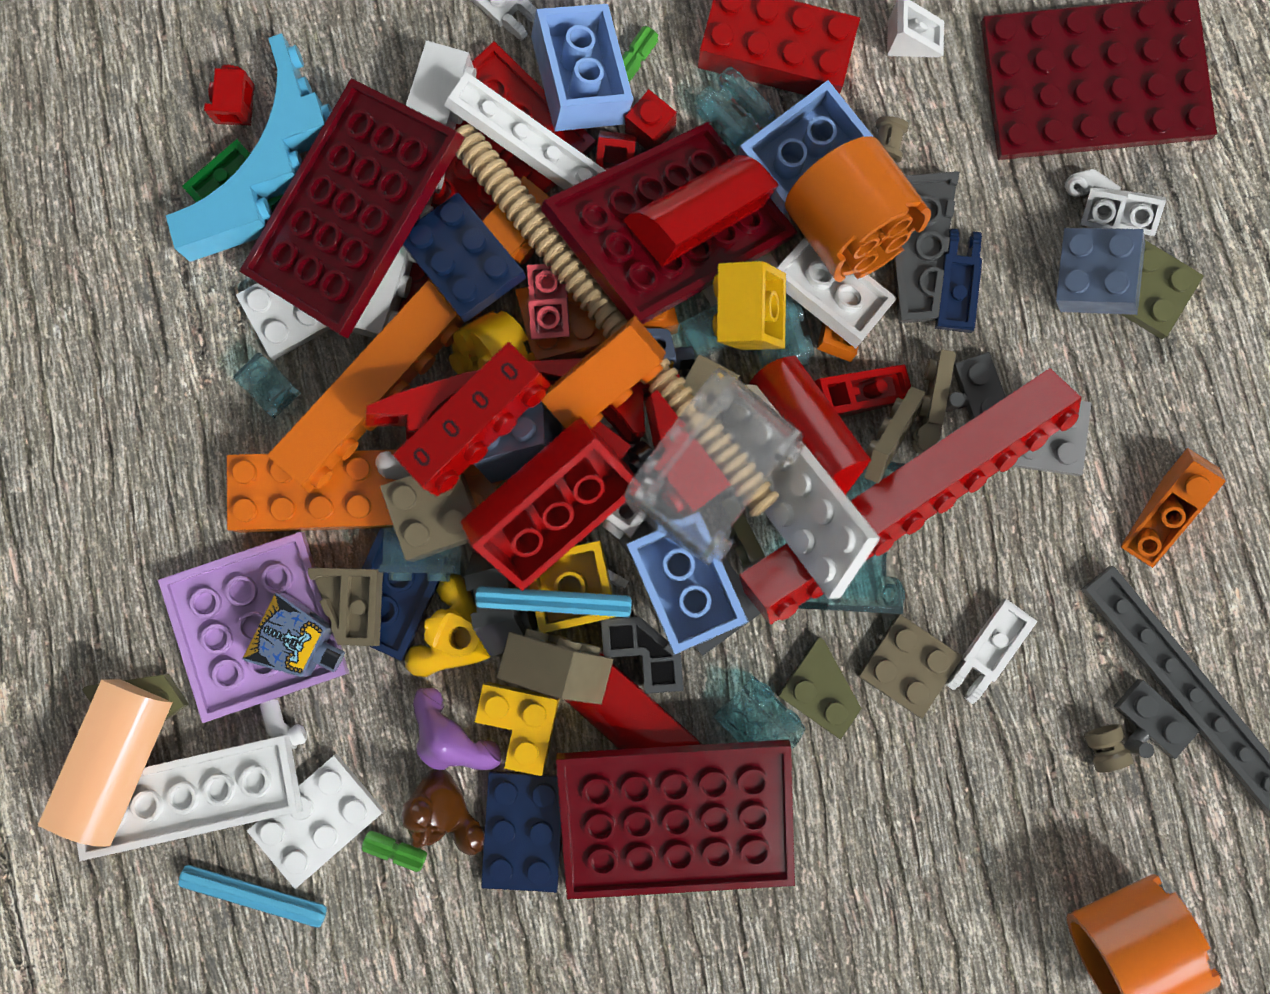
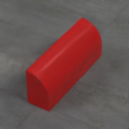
M736 155L629 214L623 221L663 267L764 207L779 184L757 160L746 155Z
M796 356L783 357L769 363L755 374L749 384L758 386L846 495L870 463V457Z
M613 663L602 704L565 700L618 749L703 744L648 694H645L638 685Z

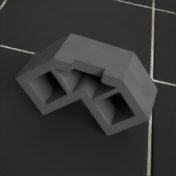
M477 551L472 552L464 579L466 590L474 591L475 598L477 588L480 586L519 589ZM476 606L477 613L471 614L473 630L490 656L504 653L509 632L525 635L527 628L535 630L538 627L535 611L479 608Z
M640 616L601 620L603 654L605 657L642 655L645 694L684 691L681 652L674 654L669 642Z

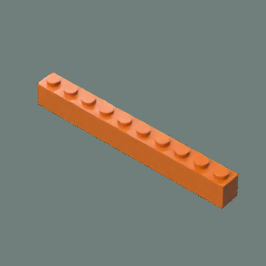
M525 176L522 177L521 186L524 185L528 189V195H533L536 203L542 205L543 201L550 196ZM498 204L483 220V223L517 264L523 265L531 258L535 248L529 246V239H524L521 236L522 230H517L514 227V221L511 222L507 219L506 213L499 209ZM430 280L419 289L267 455L271 461L309 493L314 488L319 489L325 485L332 476L333 472L331 469L338 461L349 458L359 445L358 439L367 430L372 431L377 427L366 426V406L396 393L409 390V383L418 373L423 375L432 367L436 360L434 356L443 346L449 347L454 343L453 334L458 331L464 322Z

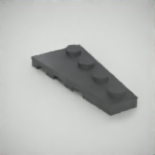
M960 171L906 176L931 210V218L922 232L917 233L916 230L912 232L908 241L902 245L904 251L892 259L899 324L935 321L939 316L944 276V256L949 248V231L951 218L954 214V197Z

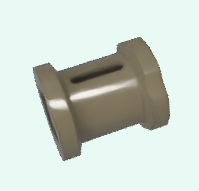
M880 117L876 121V128L878 129L877 139L895 163H899L903 157L900 151L903 134L907 133L909 124L898 117Z

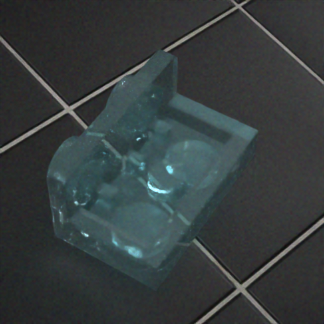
M754 676L714 715V718L738 742L789 739L792 750L797 746L806 730L798 715L792 710L787 709L775 697L771 688Z

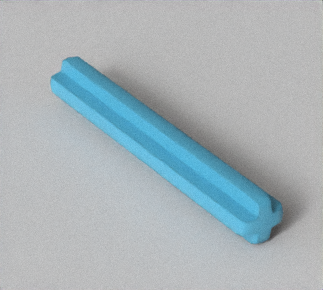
M486 586L477 588L475 598L476 606L479 608L616 617L630 616L632 605L631 597L626 595L533 589L521 591L517 588Z
M186 865L179 876L178 885L181 888L312 927H321L326 917L327 907L323 904L196 866Z

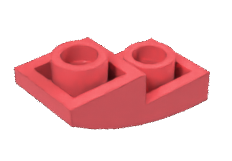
M545 264L527 265L531 340L570 337L566 284H561L558 281L559 275L552 274L550 271L551 266H546Z

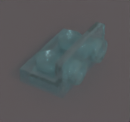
M384 527L383 565H379V572L389 573L390 581H412V574H427V581L450 582V574H460L461 545L415 562L405 561L395 529Z

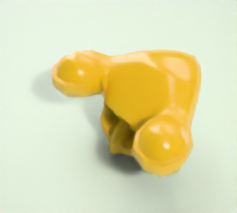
M448 574L439 580L436 591L441 601L451 607L446 610L439 609L435 611L431 618L424 621V641L431 648L424 645L411 647L405 655V668L413 676L428 677L440 670L478 663L491 657L473 630L471 614L477 613V608L472 592L466 590L465 579L461 575Z

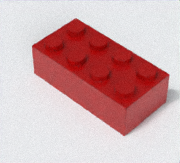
M713 0L700 47L698 68L806 96L829 80L840 94L861 17L794 0Z
M580 416L464 517L460 523L471 547L523 591L642 488V485L627 464Z

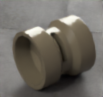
M1121 724L1098 727L1084 734L1087 746L1093 749L1095 755L1092 761L1096 772L1116 771L1134 763L1131 751L1124 746L1123 739L1125 734Z

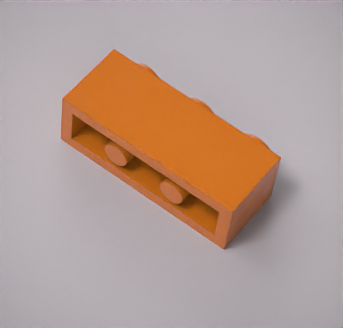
M634 316L546 390L542 402L565 428H568L580 416L591 427H594L603 418L601 411L611 403L615 408L632 395L633 391L630 388L642 379L644 383H647L662 371L663 366L661 363L666 351L637 317Z

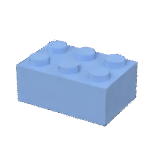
M608 4L536 9L531 39L554 132L624 125L625 116L630 111L633 102V96Z
M827 80L740 145L738 155H746L757 160L777 181L779 186L770 198L780 211L786 214L785 200L789 191L814 163L835 148L851 140L866 136L873 137V135L830 81Z
M700 512L627 544V548L674 654L748 622Z

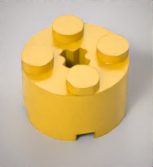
M495 310L490 311L454 332V343L452 344L454 353L449 356L450 364L458 374L480 370L508 341L528 361H535L533 351L527 354L524 342L529 340L525 331L507 312L500 311L494 313Z

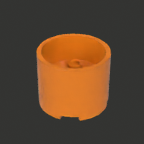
M872 136L851 140L823 156L796 181L785 200L786 211L837 282H842L846 278L845 276L854 274L857 279L862 278L887 264L904 251L902 245L908 241L914 230L917 233L922 232L931 218L929 207L881 142Z
M1151 874L1067 914V925L1074 945L1100 994H1205L1220 986V974L1215 968L1210 970L1207 962L1209 960L1207 950L1211 948L1199 925L1176 892L1166 893L1159 886L1162 882L1159 876Z

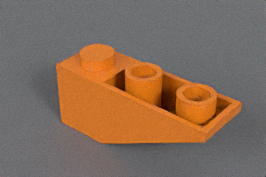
M1187 448L1159 483L1123 541L1121 548L1153 568L1224 485L1226 479L1220 468Z

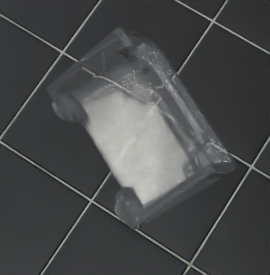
M720 367L708 378L633 478L626 490L625 500L634 514L709 566L714 559L721 561L733 544V541L729 538L732 531L731 527L775 467L783 465L786 461L792 464L797 459L805 445L801 442L803 434L740 380Z

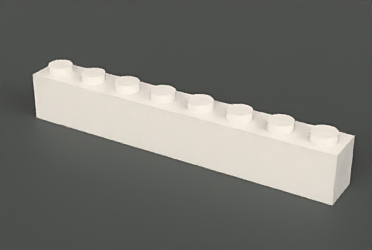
M426 41L406 106L452 129H455L456 124L460 125L463 119L446 108L444 104L465 72L476 78V68L473 67L469 52ZM444 175L417 221L434 210L431 203L434 194H439L442 189ZM403 246L352 332L375 338L398 313L402 298L406 299L412 285V277L409 274L412 264L416 262Z

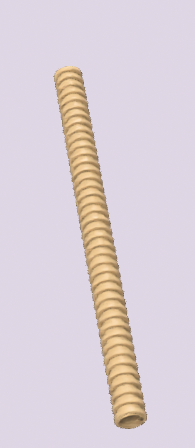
M471 124L459 127L456 131L465 139L456 153L457 158L463 160V165L470 169L471 175L477 177V182L481 186H485V192L488 195H492L493 202L499 204V209L506 213L507 219L511 222L514 221V227L517 230H522L521 236L524 239H529V246L536 248V254L539 257H544L543 263L546 266H551L550 271L552 274L559 275L558 281L561 284H566V291L574 293L573 299L576 302H581L580 308L583 311H589L588 318L592 321L596 320L595 326L597 329H603V336L606 339L628 322L627 319L541 212V205L536 203L535 197L531 194L528 195V189L524 185L521 186V180L518 177H513L514 172L512 169L506 168L507 163L503 159H499L498 152L492 150V145L485 141L484 135L478 132V129ZM663 359L661 363L663 366L662 371L647 383H644L641 379L642 384L650 386L648 391L651 394L658 389L731 485L728 488H734L735 492L733 495L736 498L740 496L743 499L741 505L743 507L748 506L751 509L749 512L751 517L760 515L778 500L779 493L777 491L772 492L769 489L771 487L770 482L764 483L762 480L764 475L761 472L756 473L754 470L756 465L753 462L748 463L746 461L748 457L746 453L741 454L738 451L740 446L737 443H731L732 436L723 433V425L715 423L717 418L714 415H708L709 408L706 405L701 406L699 404L701 402L700 397L692 395L694 390L691 387L686 388L684 385L685 379L683 377L678 378L676 368L671 369L669 367L671 362L668 359Z

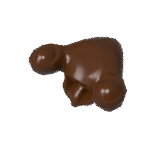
M446 769L430 770L423 777L411 797L403 804L400 821L402 826L408 830L413 846L422 848L425 845H432L445 834L451 833L459 851L469 856L479 853L483 849L484 832L479 822L469 814L457 782Z

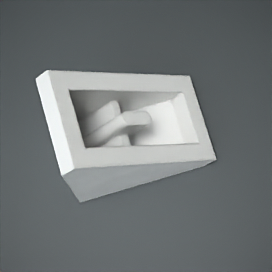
M897 0L888 20L887 56H944V21L911 0Z

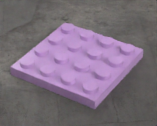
M298 532L158 580L202 723L349 674L344 657L335 672L317 664L313 673L306 677L295 676L242 659L275 593L291 595L331 624V620L325 615L320 604L322 597L315 580H310L308 575V568L316 567L304 532ZM332 632L328 644L342 650L341 645L337 644Z

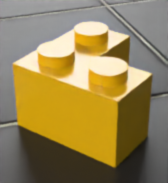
M486 682L482 685L475 723L512 730L504 769L538 776L543 775L558 711L559 698L491 682Z

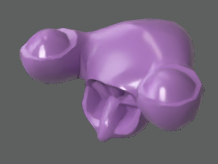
M420 688L416 691L413 707L419 726L417 754L424 763L437 770H445L450 766L490 770L500 765L501 750L496 742L481 739L473 743L457 723L441 713L444 704L442 695L437 689Z

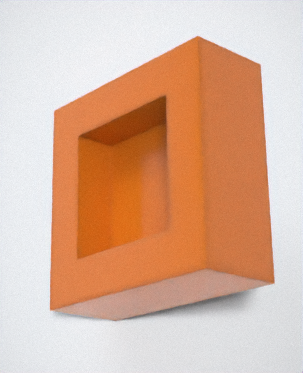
M822 322L817 350L851 362L857 355L858 347L855 349Z

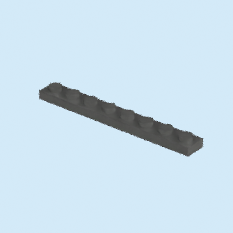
M1108 566L1080 590L1186 718L1200 730L1201 736L1270 818L1269 751L1114 566Z

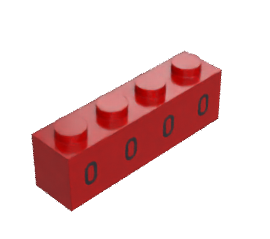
M508 341L393 456L423 489L438 497L441 493L452 489L457 484L459 476L470 465L482 460L488 452V447L499 436L508 434L515 427L517 419L528 408L538 405L545 397L546 390L552 385Z

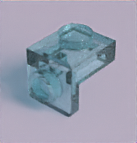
M256 353L233 376V379L248 391L265 412L274 419L301 394L280 369L261 353Z

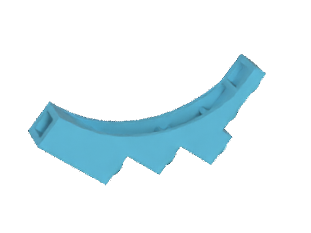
M282 33L268 38L277 66V86L267 125L255 148L241 167L223 185L191 206L166 215L174 249L190 262L258 239L272 215V210L267 200L285 193L303 162L300 153L310 150L332 112L330 105H323L316 93L312 92L307 78L301 76L299 68L304 67V62L300 51L296 45L290 46Z

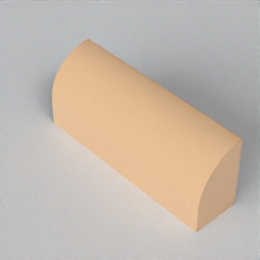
M101 679L37 826L81 844L101 847L111 846L173 702L121 679Z

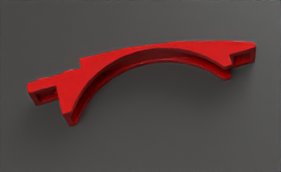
M582 359L536 360L529 362L552 385ZM479 370L465 372L405 390L367 405L366 426H406L407 441ZM641 380L630 388L633 393L625 402L616 408L611 403L601 411L602 415L618 431L623 440L629 444H637L645 434L644 400L646 401L651 393L648 391L650 386L642 384Z

